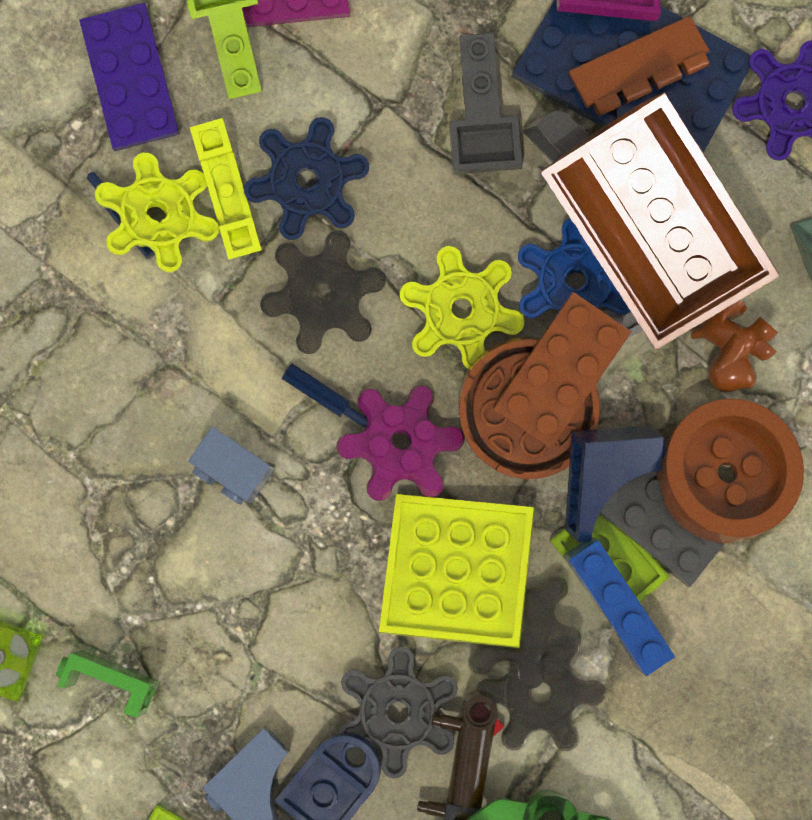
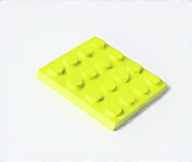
M396 494L379 632L382 634L520 648L534 507Z

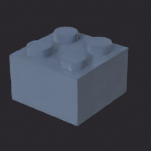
M214 427L210 428L188 460L189 463L195 466L192 471L193 474L210 485H213L215 481L219 482L224 486L221 493L240 505L244 500L252 504L275 471L270 465Z

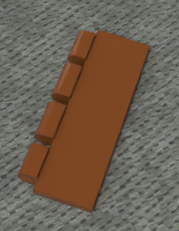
M688 16L574 68L568 72V75L586 108L593 106L596 114L602 116L621 107V101L617 94H620L623 101L628 104L652 92L648 80L658 90L682 79V74L678 67L680 65L686 76L708 67L709 60L706 53L709 52V49L693 20Z

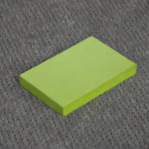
M600 514L598 515L592 537L599 540L638 601L641 602L670 576L644 549L628 536L626 537ZM565 528L550 540L562 557L582 543H578Z

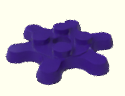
M812 40L806 41L801 46L797 60L791 64L779 63L772 53L765 49L753 52L749 59V66L760 78V90L753 96L738 98L732 107L734 117L741 122L762 120L768 124L771 135L766 144V152L773 160L781 161L786 159L790 155L792 145L797 138H812ZM796 93L800 95L803 99V107L798 111L789 108L785 104L788 94Z

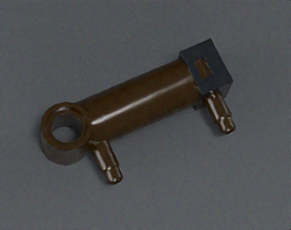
M475 690L465 697L462 704L461 717L435 714L432 716L431 724L433 726L458 731L446 803L418 801V812L443 817V820H466L482 808L492 741L498 717L495 698L484 690ZM477 702L486 703L490 711L483 718L474 717L470 712L473 704Z

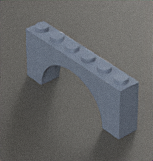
M265 726L203 787V790L207 793L204 796L205 800L217 812L223 809L230 816L231 820H277L272 797L273 783L281 761L290 750Z

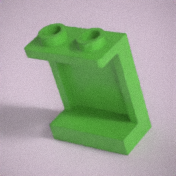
M83 650L70 653L68 658L64 656L56 672V676L60 678L57 686L63 689L74 686L81 672L131 692L123 713L135 718L146 714L159 682L156 679Z

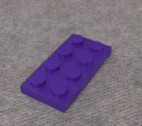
M145 2L79 19L114 152L180 135Z

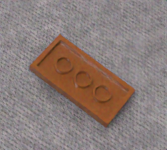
M572 291L493 406V410L552 449L632 331Z

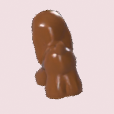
M742 300L737 301L707 319L701 327L691 333L692 339L703 338L720 348L718 355L710 363L707 373L712 386L724 393L754 387L757 374L749 361L750 355L764 361L770 359L777 352L767 342L771 341L778 332L764 319L759 317L749 327L731 321L736 317L742 316L747 310Z

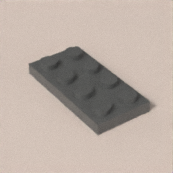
M657 471L649 472L630 480L608 499L599 514L626 537L628 536L683 584L691 587L725 543H716L702 539L683 528L673 518L663 502L665 499L661 492L659 480L657 481Z

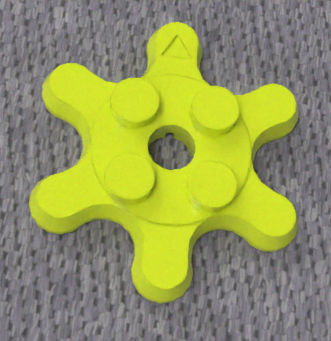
M143 152L138 154L133 160L136 179L132 185L120 187L113 183L105 182L98 185L95 190L94 196L99 205L114 210L121 218L120 226L107 236L106 246L114 255H124L134 246H147L155 253L156 263L162 271L174 272L180 268L182 263V256L179 252V243L182 239L192 237L203 242L212 241L219 234V225L213 218L200 215L193 206L194 198L207 187L205 176L201 171L189 170L181 178L170 180L163 177L160 173L156 157L150 153ZM151 207H159L165 212L166 218L161 220V222L153 220L147 215V210Z
M446 246L441 248L436 257L440 269L438 280L432 285L427 286L417 282H408L402 286L399 296L404 305L420 309L426 317L424 329L413 338L412 347L414 352L421 357H429L441 345L452 344L460 350L462 362L469 369L476 358L485 351L484 341L489 334L498 331L507 335H516L522 331L525 321L520 312L504 308L498 300L499 289L511 278L512 271L508 263L502 260H495L483 272L471 273L463 266L460 251L455 247ZM458 300H465L472 307L471 314L465 319L458 318L452 313V306Z

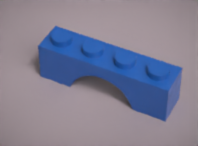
M592 537L591 542H582L563 555L580 583L588 591L609 621L621 645L641 673L647 677L675 658V655L599 540Z

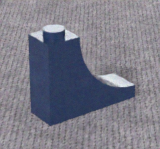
M650 426L572 431L565 530L578 543L591 542L594 525L600 511L608 499L620 487L640 475L661 470L662 458L666 452L664 437Z

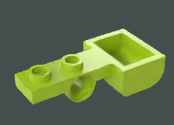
M186 0L191 19L204 16L209 18L228 99L262 92L242 10L243 7L258 4V0Z

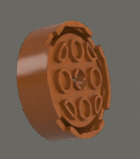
M529 336L501 341L485 350L476 358L467 370L460 386L458 415L469 446L483 462L496 471L510 477L539 479L557 474L569 467L572 431L597 430L600 401L595 385L552 449L493 410V406L540 339L539 337Z
M721 399L706 403L693 410L680 421L664 440L666 452L662 458L661 470L657 471V481L659 480L661 492L665 499L663 502L673 518L683 528L702 539L728 544L755 538L782 522L798 501L804 480L803 458L798 442L782 419L757 403L743 399ZM721 465L731 466L734 472V481L726 483L719 478L718 469Z

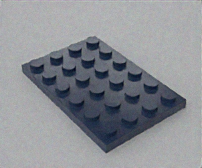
M554 0L511 77L602 127L639 104L665 92L704 153L750 69L749 59L751 55L695 25L709 49V52L706 53L709 60L708 67L686 76L680 65L678 67L681 71L682 79L658 90L648 80L652 89L651 93L628 104L623 101L620 94H617L621 101V107L598 116L593 106L586 108L568 72L684 18L660 6L661 14L657 21L557 11V2Z

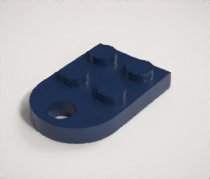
M334 734L321 742L274 802L296 820H350L374 791L380 779L381 762L379 755L368 740L357 734ZM351 747L362 749L366 756L365 761L361 764H353L347 758V750Z

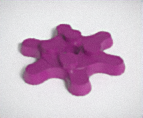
M419 385L414 387L410 391L407 401L400 406L387 404L382 395L374 389H366L359 394L358 406L367 417V427L361 433H348L339 437L336 449L338 454L345 459L363 458L371 464L373 474L367 483L366 490L369 497L373 500L383 501L391 495L395 483L403 479L413 481L418 486L420 492L427 497H435L443 490L444 481L434 468V458L441 452L458 451L464 444L465 437L463 432L457 427L439 428L430 422L428 411L434 402V393L427 386ZM398 433H406L411 444L407 449H397L392 444V437Z

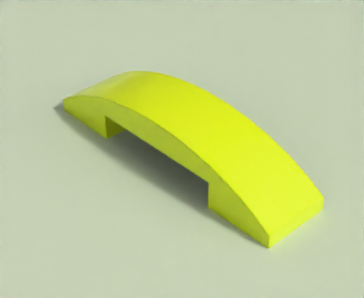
M223 118L190 127L228 260L262 251Z

